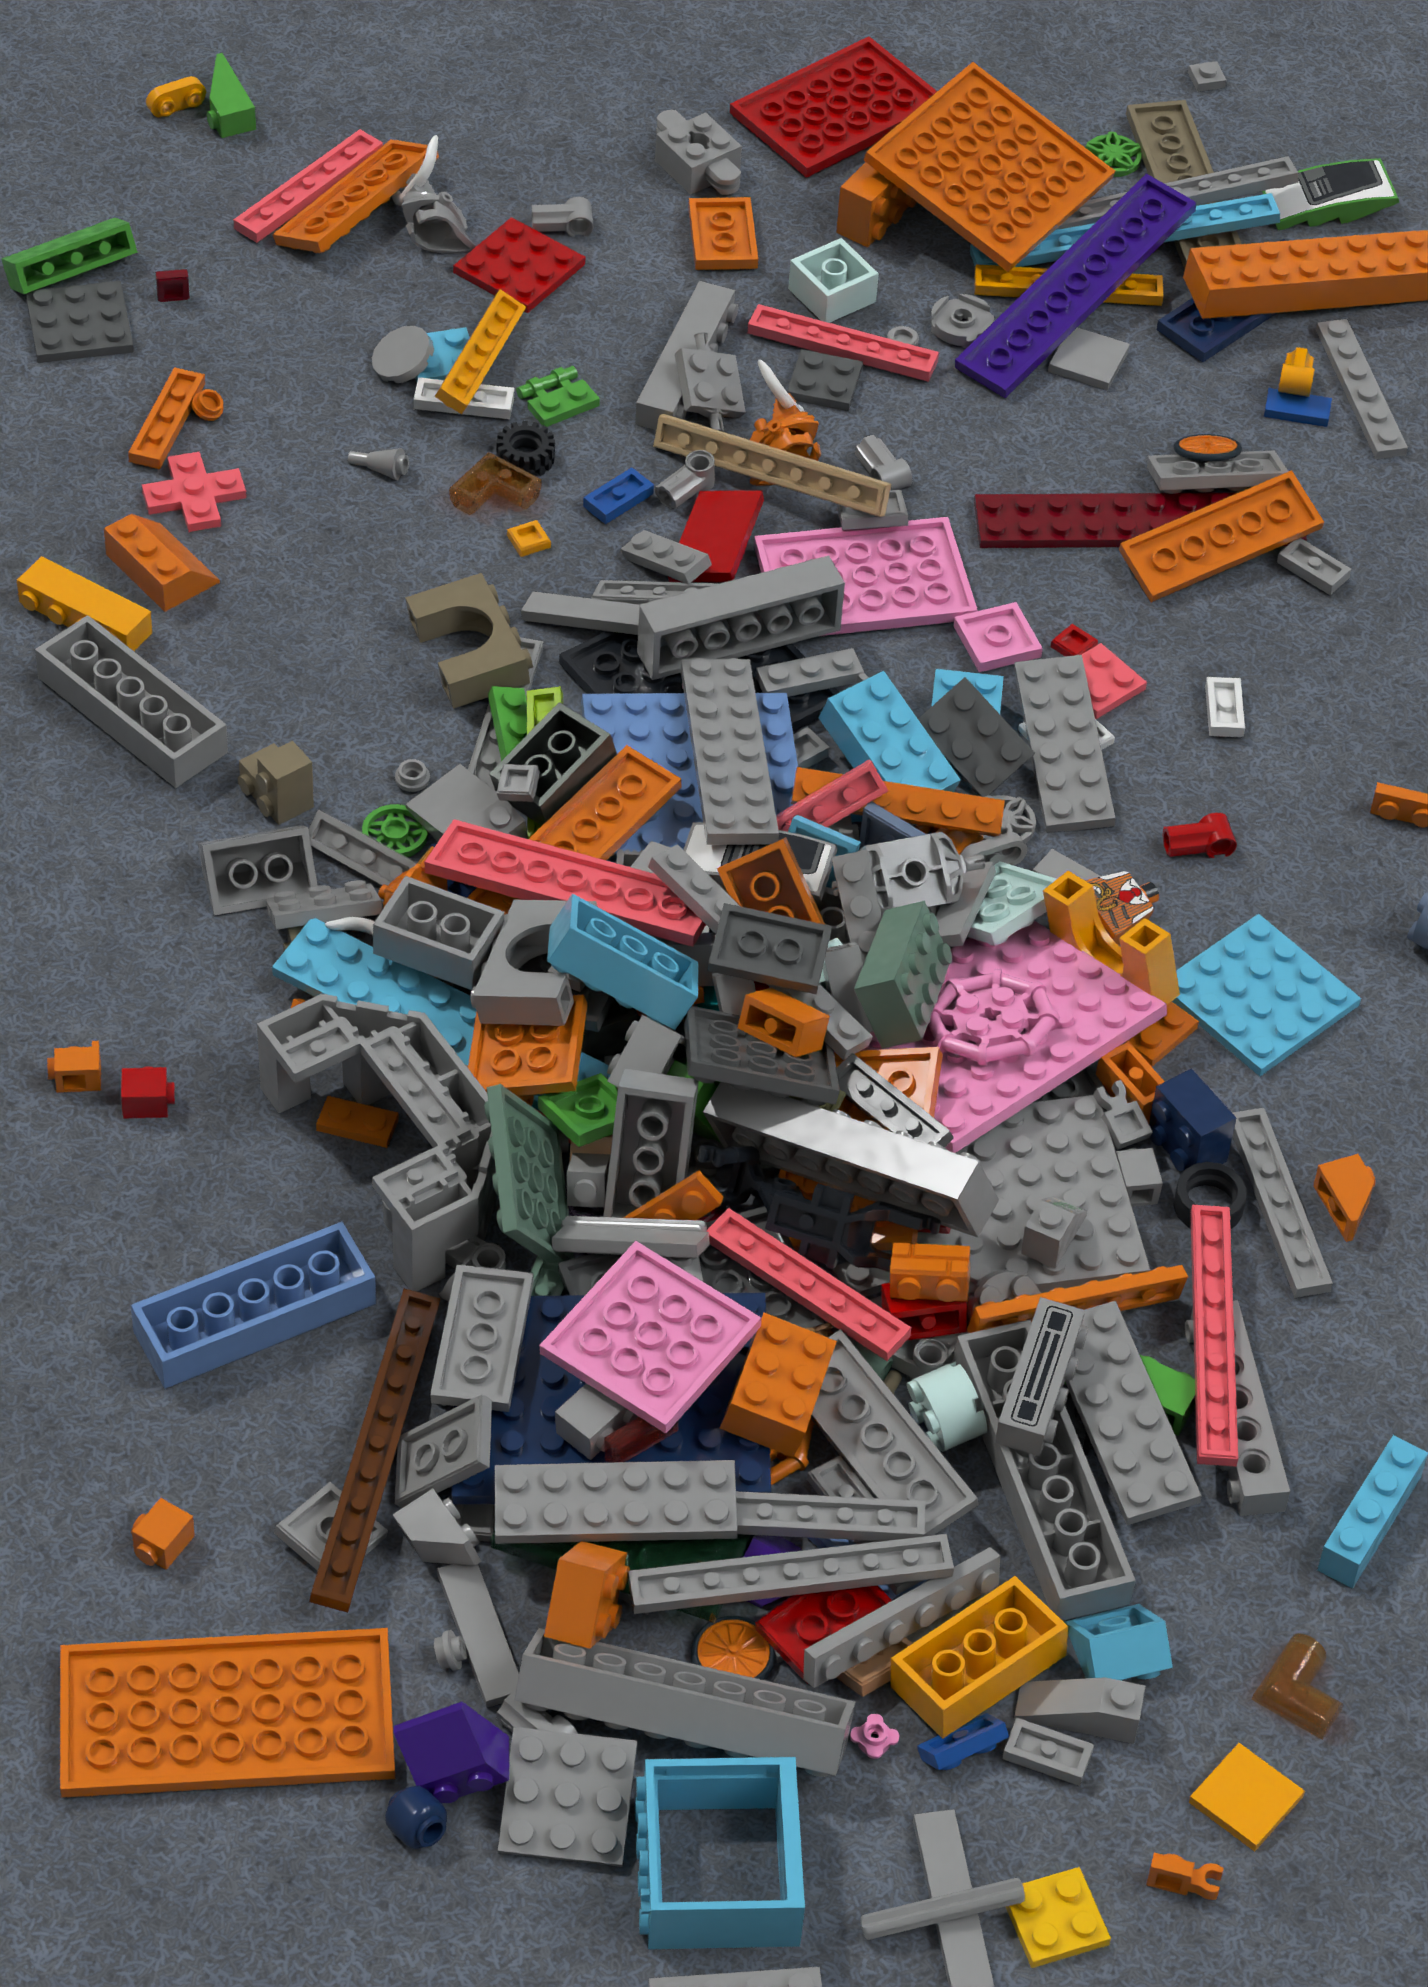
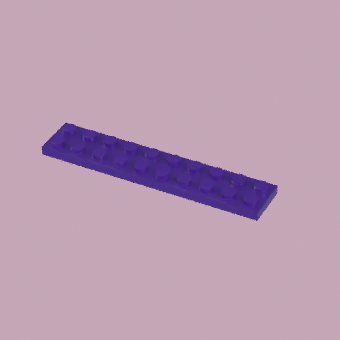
M1146 173L955 359V368L1006 398L1196 211V202Z

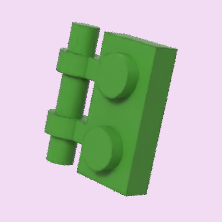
M574 366L565 369L562 367L556 368L551 371L550 375L540 379L533 377L528 379L526 384L516 388L517 395L521 400L529 396L533 397V399L528 400V410L542 426L546 427L600 405V398L583 379L574 383L570 382V380L578 377ZM555 386L559 388L549 393L545 391Z

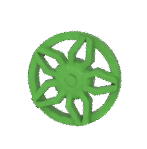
M1108 132L1106 135L1097 136L1088 141L1085 147L1110 167H1119L1113 168L1116 171L1113 177L1129 175L1135 172L1141 164L1142 152L1140 145L1127 137L1117 135L1116 132ZM1135 155L1136 160L1133 162L1131 157Z
M392 804L379 807L365 818L362 826V833L376 837L377 841L381 843L386 842L388 844L386 846L391 849L396 845L397 850L395 851L406 857H411L418 853L428 840V831L408 811L405 805ZM384 815H388L387 818H386V820H385L384 822H383V821H376V822H374L376 819H378V818H380V817H382V816H384ZM403 815L409 816L417 822H407ZM372 828H381V831H377ZM410 828H420L415 831H409ZM421 835L420 839L415 843L413 838ZM406 842L409 844V847L406 848L402 844Z

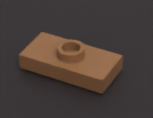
M904 1637L899 1643L890 1645L871 1656L867 1661L860 1662L842 1672L836 1678L864 1697L891 1681V1657L913 1644V1642Z

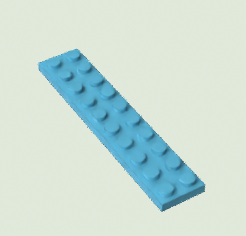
M316 918L310 919L272 966L273 976L314 997L320 994L337 996L339 1002L357 1005L359 1000L389 1006V1011L403 1014H408L409 1010L423 1012L465 1065L469 1064L477 1012L476 1008L472 1007L470 995L424 972L373 954L372 946L342 931L331 930L325 926L324 922ZM581 1052L577 1082L599 1073L608 1079L610 1077V1074L607 1073L609 1065ZM543 1094L534 1095L533 1108L539 1110L538 1096Z

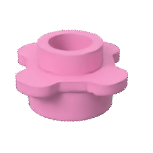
M870 1714L867 1717V1722L851 1730L850 1738L853 1743H858L859 1748L868 1757L878 1759L889 1749L890 1745H896L899 1742V1733L895 1729H890L883 1722L881 1715ZM877 1734L879 1737L873 1738L871 1735Z

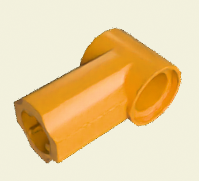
M1296 347L1293 352L1287 353L1285 363L1282 366L1278 392L1310 397L1315 368H1312L1314 357L1310 356L1307 349Z

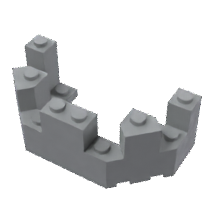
M320 994L257 1023L260 1089L278 1113L311 1099L310 1076L342 1062L343 1084L358 1103L369 1105L392 1094L431 1144L432 1149L372 1177V1187L392 1212L393 1268L407 1287L417 1292L445 1278V1250L474 1236L484 1240L497 1199V1193L493 1186V1174L496 1173L495 1159L491 1156L488 1145L489 1138L492 1137L491 1124L487 1120L484 1110V1104L488 1101L485 1089L423 1012L409 1010L408 1014L389 1011V1006L359 1000L357 1005L339 1002L337 996Z

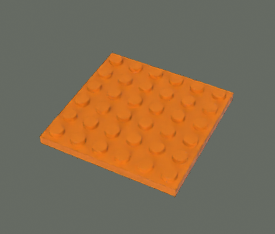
M974 62L969 64L866 151L863 159L1007 272L1015 267L1112 180L1116 172Z

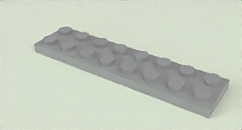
M681 659V677L706 844L764 845L777 842L779 830L750 659Z

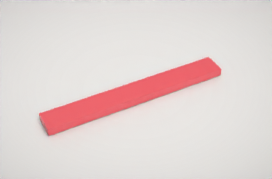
M1192 1205L1190 1213L1197 1464L1236 1467L1238 1462L1230 1207Z

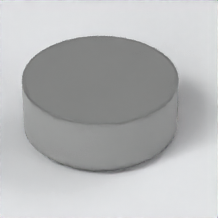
M898 326L892 328L887 334L888 339L918 346L919 336L912 328Z

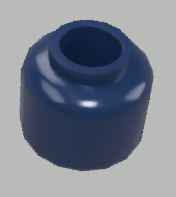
M412 1786L396 1792L391 1797L385 1813V1821L390 1831L406 1846L418 1849L430 1847L442 1838L446 1830L447 1811L443 1804L426 1788Z

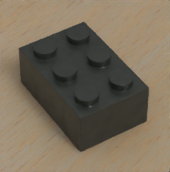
M559 702L489 775L495 791H497L503 764L537 765L540 774L534 801L508 802L513 808L542 826L617 755L610 733Z

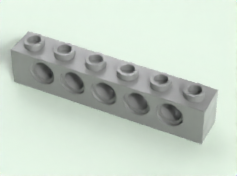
M1235 1300L1233 1301L1236 1406L1238 1408V1462L1236 1467L1220 1466L1222 1471H1228L1230 1480L1227 1481V1495L1230 1503H1236L1239 1516L1285 1512L1290 1489L1239 1302ZM1193 1309L1190 1320L1185 1322V1335L1188 1343H1194ZM1193 1353V1365H1194V1370H1195L1194 1353Z

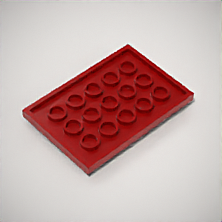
M868 36L730 103V114L807 178L877 143L937 91Z

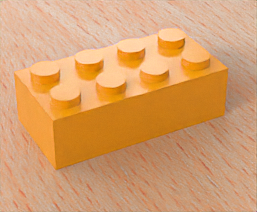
M1014 1576L891 1657V1688L944 1739L1067 1656L1068 1626L1025 1584Z

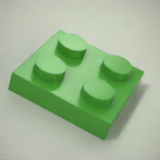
M599 1073L578 1081L576 1091L548 1093L538 1096V1109L574 1144L581 1147L613 1134L618 1088L607 1082L608 1079Z

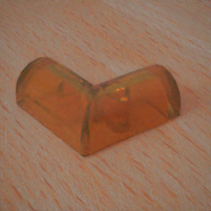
M488 452L449 488V495L453 505L469 515L475 513L494 494L526 510L539 497L542 479Z
M1301 1633L1294 1634L1252 1696V1700L1322 1740L1343 1708L1342 1702L1310 1685L1326 1661V1651L1317 1640Z

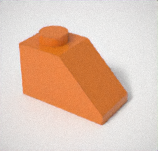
M1359 1154L1318 1165L1313 1185L1346 1242L1353 1240L1370 1202L1373 1187H1375L1374 1173L1369 1166H1365Z

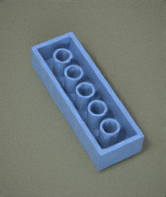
M339 1222L132 1304L133 1332L164 1389L376 1304L375 1276L343 1222Z

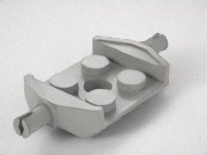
M943 832L866 845L860 849V851L867 850L882 916L887 909L925 901L927 907L943 904L952 905L959 900L961 895L963 874L968 871L985 869L986 866L985 861L980 862L985 859L982 854L963 858V855H959L952 840ZM907 864H915L920 869L921 878L919 882H913L907 878L905 874ZM833 881L832 889L838 888L837 882ZM838 889L834 890V895L839 896Z

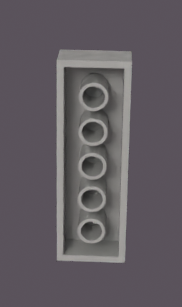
M825 556L640 604L637 653L651 679L655 680L681 673V659L738 658L840 631L845 582L830 556Z
M85 616L35 649L37 672L40 680L175 788L228 753L227 726L222 720L90 616Z

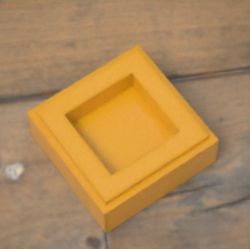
M537 520L507 529V537L520 557L551 548V540Z

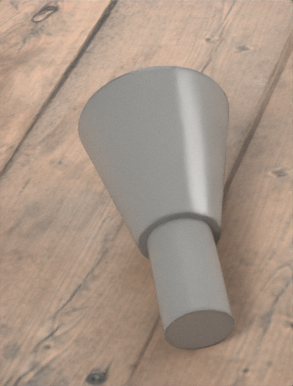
M403 448L370 453L350 451L348 455L349 464L367 466L369 469L397 481L409 469V457L405 455Z

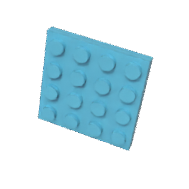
M1257 914L1176 970L1180 995L1172 1002L1197 1019L1199 1026L1258 1076H1262L1360 1005L1361 998L1265 918Z

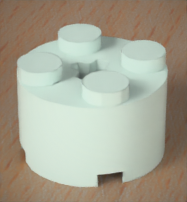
M956 1362L947 1364L907 1382V1389L913 1400L908 1403L912 1417L917 1424L925 1423L928 1432L925 1434L940 1452L987 1433L984 1411L977 1412L975 1399L979 1397L969 1376L960 1364L956 1365Z

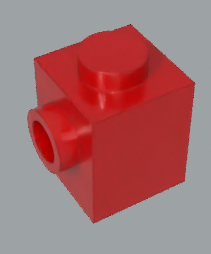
M167 1067L122 1068L121 1102L123 1119L168 1118V1104H175V1082H168Z

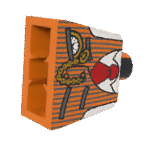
M1125 871L1085 880L1094 886L1099 918L1105 930L1117 945H1120L1119 938L1142 919H1150L1154 912L1152 904L1159 900L1158 889L1152 882L1138 886L1130 873Z

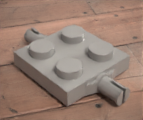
M698 332L694 335L697 350L681 347L675 353L684 409L687 412L699 413L709 418L712 429L725 432L722 421L723 417L736 418L746 413L736 355L712 351L709 347L708 333Z

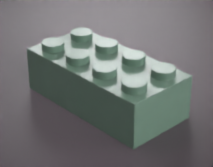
M925 901L884 911L854 988L882 1049L923 1039L927 1025L930 1023L932 1011L938 1001L940 989L945 982L947 970L952 963L951 949L947 943L943 942L939 934L937 918L934 913L929 912Z

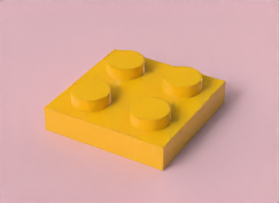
M1080 1867L1022 1883L1025 1900L1022 1903L1006 1906L1031 1968L1110 1945L1111 1937Z

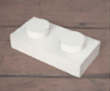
M1207 677L1205 691L1209 736L1243 737L1245 722L1241 678Z

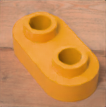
M186 77L154 88L146 98V105L155 117L169 116L174 112L199 106L206 97V88L198 78Z

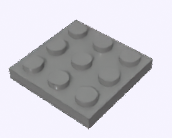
M513 1727L509 1757V1781H506L498 1853L623 1867L637 1741Z

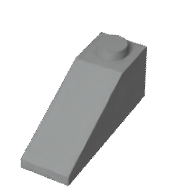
M1106 1677L1027 1682L1019 1689L1014 1719L1019 1718L1031 1723L1134 1744L1141 1715L1145 1685Z

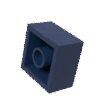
M1191 1068L1156 1086L1149 1126L1153 1132L1150 1139L1156 1146H1162L1166 1150L1174 1167L1179 1171H1184L1194 1164L1203 1162L1223 1164L1228 1160L1237 1118Z

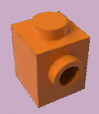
M160 1498L147 1514H141L133 1524L131 1534L136 1556L149 1566L157 1564L167 1570L195 1536L193 1516Z

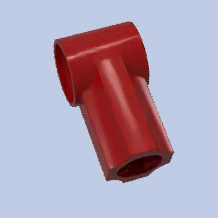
M1223 813L1208 814L1199 823L1163 828L1164 848L1169 857L1207 853L1210 858H1215L1214 855L1221 854L1227 857L1234 853L1237 848L1228 817Z

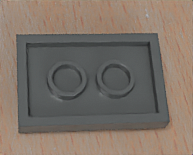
M966 677L918 718L948 763L975 793L981 797L994 792L1035 754Z
M724 903L708 963V971L817 994L832 926Z

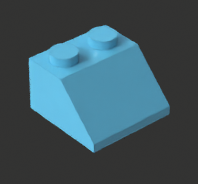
M1140 1604L1064 1621L1068 1626V1635L1085 1678L1106 1677L1120 1681L1131 1677L1151 1679L1159 1676L1161 1670L1173 1668L1165 1620Z

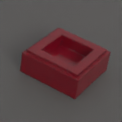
M187 269L155 272L158 301L168 302L190 299Z

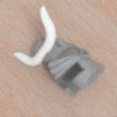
M435 135L427 146L424 161L417 174L413 173L406 181L407 187L402 193L398 190L391 197L396 205L402 206L408 223L406 228L411 241L417 247L441 254L470 252L476 245L465 232L468 226L462 210L452 202L453 198L449 193L440 192L436 194L434 189H432V185L427 180L436 162L438 136Z

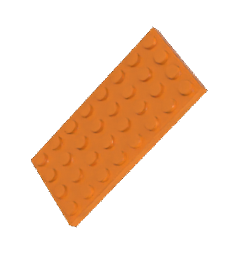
M388 1628L60 1645L61 1798L395 1779Z

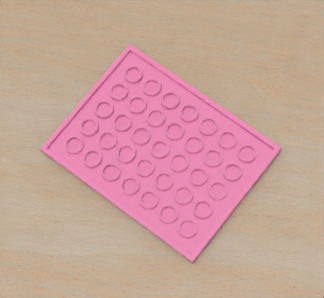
M1035 920L1030 926L1021 928L1010 935L1004 943L995 946L969 937L962 946L953 947L951 949L952 963L949 965L945 982L942 984L939 994L944 990L946 982L951 978L961 980L993 973L994 969H1002L1004 974L1032 983L1039 981L1047 988L1046 995L1053 1010L1059 1014L1060 1020L1058 1027L1049 1031L1036 1047V1053L1029 1057L1019 1055L990 1061L987 1063V1066H981L978 1064V1061L951 1052L942 1053L934 1118L950 1130L954 1137L945 1148L953 1153L958 1152L1114 1048L1167 1015L1166 1003L1121 977L1119 973L1084 951H1079L1071 944L1052 934L1049 929ZM992 988L969 992V994L991 990ZM953 1000L945 1010H953L957 1006V1002ZM1035 1005L1027 1009L1029 1014H1039ZM989 1018V1021L996 1020L994 1018ZM927 1025L922 1040L884 1049L934 1047V1038ZM945 1026V1029L949 1032L954 1031L953 1026ZM1023 1029V1031L1020 1034H1029L1031 1030L1028 1029V1031L1025 1033ZM870 1032L873 1036L869 1046L861 1051L883 1050L875 1033ZM968 1040V1043L977 1045V1042Z

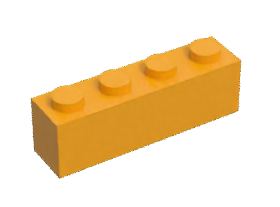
M42 556L17 579L19 602L27 610H36L48 616L57 625L63 624L70 627L88 615L133 651L152 634L150 610Z

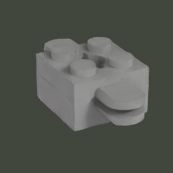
M666 110L657 116L655 161L690 195L711 185L722 195H729L738 191L741 178L742 146L707 113L686 120L676 110Z

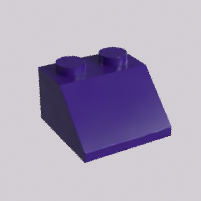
M463 1701L394 1726V1736L416 1786L426 1788L441 1803H452L465 1795L477 1791H486L494 1785L509 1781V1736Z

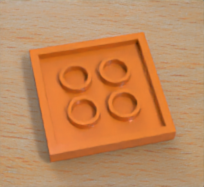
M584 994L573 995L574 1003L564 1026L480 1023L478 1013L476 1012L468 1069L487 1092L486 1087L498 1084L503 1085L516 1096L576 1091L588 1004Z

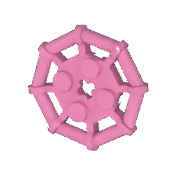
M994 969L993 973L961 980L956 978L948 980L946 987L938 995V1001L934 1006L928 1026L934 1038V1047H939L942 1053L951 1052L978 1061V1064L981 1066H987V1063L990 1061L1019 1055L1029 1057L1035 1054L1036 1047L1050 1030L1058 1027L1060 1017L1053 1010L1046 995L1047 988L1041 982L1036 981L1032 983L1004 974L1002 969ZM992 988L991 990L969 994V992ZM953 1000L957 1002V1006L953 1010H945ZM1035 1005L1039 1014H1029L1027 1009ZM989 1018H994L996 1020L989 1021ZM945 1026H953L954 1031L949 1032L945 1029ZM1023 1029L1025 1033L1028 1031V1029L1031 1030L1029 1034H1020L1023 1031ZM968 1040L977 1042V1045L968 1043Z

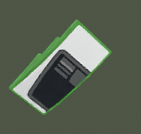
M1381 158L1349 160L1306 168L1298 171V183L1287 185L1283 188L1262 191L1263 194L1272 193L1280 211V223H1275L1278 230H1284L1305 221L1308 222L1309 227L1318 226L1336 218H1339L1341 224L1349 223L1400 203Z

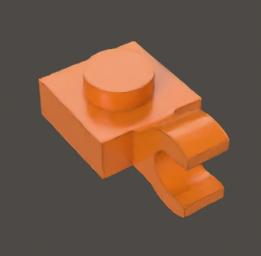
M1154 1852L1146 1885L1186 1896L1189 1891L1205 1899L1216 1900L1220 1887L1208 1884L1206 1879L1212 1878L1221 1881L1224 1868L1220 1865L1209 1863L1199 1869H1194V1862L1186 1861L1178 1855H1163Z

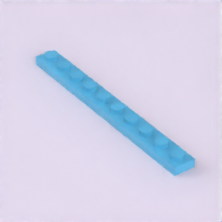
M1272 193L1196 206V211L1165 242L1280 223V211ZM1095 223L1055 230L1015 267L1057 261ZM970 244V254L974 266L976 264L999 266Z

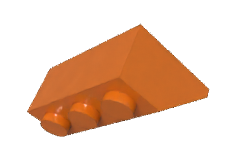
M130 514L104 528L106 555L164 612L220 583V580L161 523Z

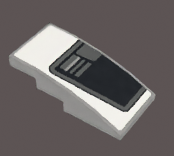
M693 822L683 850L727 892L717 868L770 844L707 845L703 822ZM779 830L778 841L787 838L814 901H822L833 866L831 857H835L838 850L836 844Z

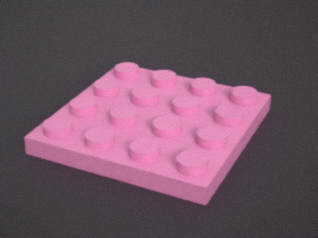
M635 1241L539 1345L540 1354L659 1430L667 1433L761 1327V1317Z

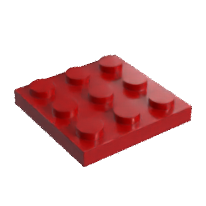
M511 217L454 264L453 273L493 295H496L501 289L526 306L524 312L529 313L585 265L586 257Z

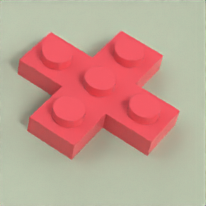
M200 451L167 457L172 480L142 484V493L149 515L182 509L188 532L221 527V518L216 503L246 498V489L239 468L206 474Z

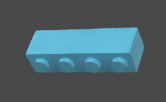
M1394 1435L1392 1436L1325 1543L1318 1571L1353 1589L1420 1480L1428 1452Z

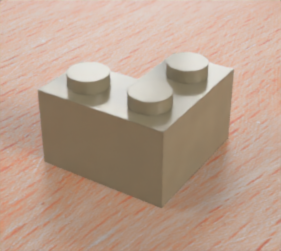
M294 741L279 748L273 743L239 760V787L245 795L251 794L257 800V805L265 817L271 816L280 825L314 807L312 761Z

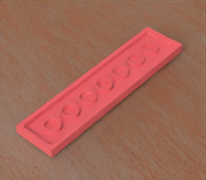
M455 819L424 862L425 873L521 900L567 901L573 893L586 901H596L598 908L648 935L692 947L706 926L654 873Z

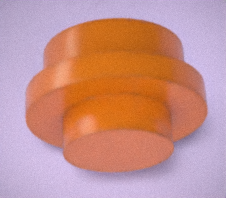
M205 389L200 391L192 399L191 406L193 411L204 420H217L223 413V399L214 390Z

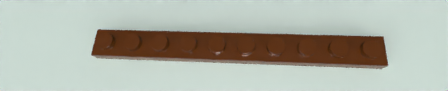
M403 1289L309 1599L311 1603L347 1613L349 1611L441 1298Z

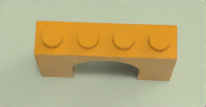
M1067 871L1043 890L1049 928L1052 934L1071 944L1079 951H1084L1119 973L1121 977L1165 1002L1166 1005L1180 995L1170 933L1144 918L1119 938L1120 946H1118L1101 923L1093 885Z

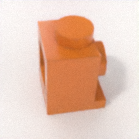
M92 1041V1047L71 1046L68 1048H54V1057L47 1058L48 1080H55L57 1093L101 1091L99 1041Z

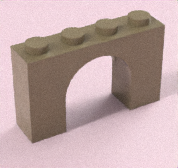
M482 573L405 597L409 620L420 643L464 630L481 632L490 637L484 645L474 651L438 662L442 687L453 709L487 698L492 686L517 688L530 683L528 669L533 668L530 654L527 648L521 649V639L516 627L510 628V619L505 606L498 605L499 598L493 584L488 585Z

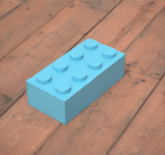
M884 671L828 698L819 716V720L853 768L870 759L883 781L950 792L955 791L960 778Z
M573 893L550 926L547 962L551 963L558 972L571 974L581 979L590 989L598 992L603 991L614 997L625 1008H634L646 1014L649 1019L675 1030L698 998V961Z

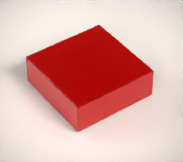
M1071 624L1051 641L1050 647L1065 657L1082 655L1097 646L1098 640L1076 625Z

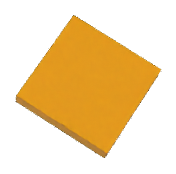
M1238 1743L1193 1792L1189 1803L1255 1852L1304 1796L1305 1790Z

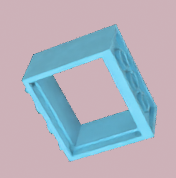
M796 1757L645 1759L644 1776L636 1777L635 1822H638L636 1855L637 1859H639L638 1897H640L641 1907L639 1909V1934L648 1935V1949L800 1946L805 1900ZM775 1808L780 1900L662 1902L659 1810Z

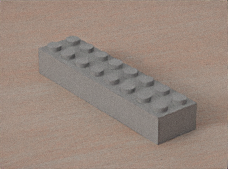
M720 1082L703 1111L724 1148L728 1146H753L760 1153L759 1161L761 1163L871 1201H883L934 1216L941 1220V1225L975 1237H979L999 1201L991 1181L987 1178L981 1166L980 1160L975 1156L962 1152L960 1155L950 1152L942 1145L932 1141L926 1144L915 1140L911 1135L903 1131H896L894 1133L885 1130L879 1124L870 1120L861 1122L852 1119L841 1110L834 1109L831 1112L820 1108L818 1105L808 1103L804 1099L799 1101L790 1097L778 1098L770 1095L765 1090L752 1088V1090L744 1091L732 1087L730 1083Z
M1031 1320L959 1335L956 1340L953 1362H956V1365L960 1364L964 1368L979 1397L975 1399L977 1412L983 1410L987 1422V1433L982 1434V1437L1048 1607L1064 1621L1130 1605L1136 1580L1066 1407L1064 1406L1062 1412L1055 1410L1053 1420L1058 1421L1056 1433L1052 1444L1044 1443L1040 1456L995 1443L998 1421L1032 1323Z
M538 1628L523 1653L514 1701L523 1702L526 1707L532 1710L546 1711L553 1709L564 1712L567 1717L575 1720H586L588 1718L604 1721L606 1726L613 1729L624 1730L629 1727L642 1730L647 1736L656 1739H666L668 1737L684 1740L685 1744L694 1748H707L711 1746L723 1749L726 1754L737 1758L748 1756L796 1757V1767L805 1768L807 1773L819 1777H825L829 1774L837 1775L847 1747L855 1701L597 1642L591 1649L544 1637L545 1629Z

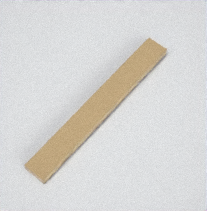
M659 415L653 447L685 457L695 450H705L714 456L715 466L871 515L885 516L891 483L670 415Z

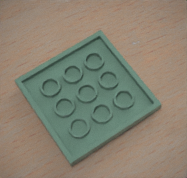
M498 1084L486 1087L488 1101L484 1104L486 1118L491 1124L492 1137L489 1138L488 1145L491 1156L495 1159L496 1173L493 1174V1186L500 1201V1210L497 1211V1222L500 1230L548 1263L574 1259L573 1252H555L552 1248V1237L561 1229L562 1220L569 1216L558 1127L503 1085Z

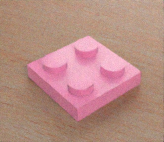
M1017 602L954 617L953 626L979 672L1012 665L1015 662L1041 658L1042 646Z

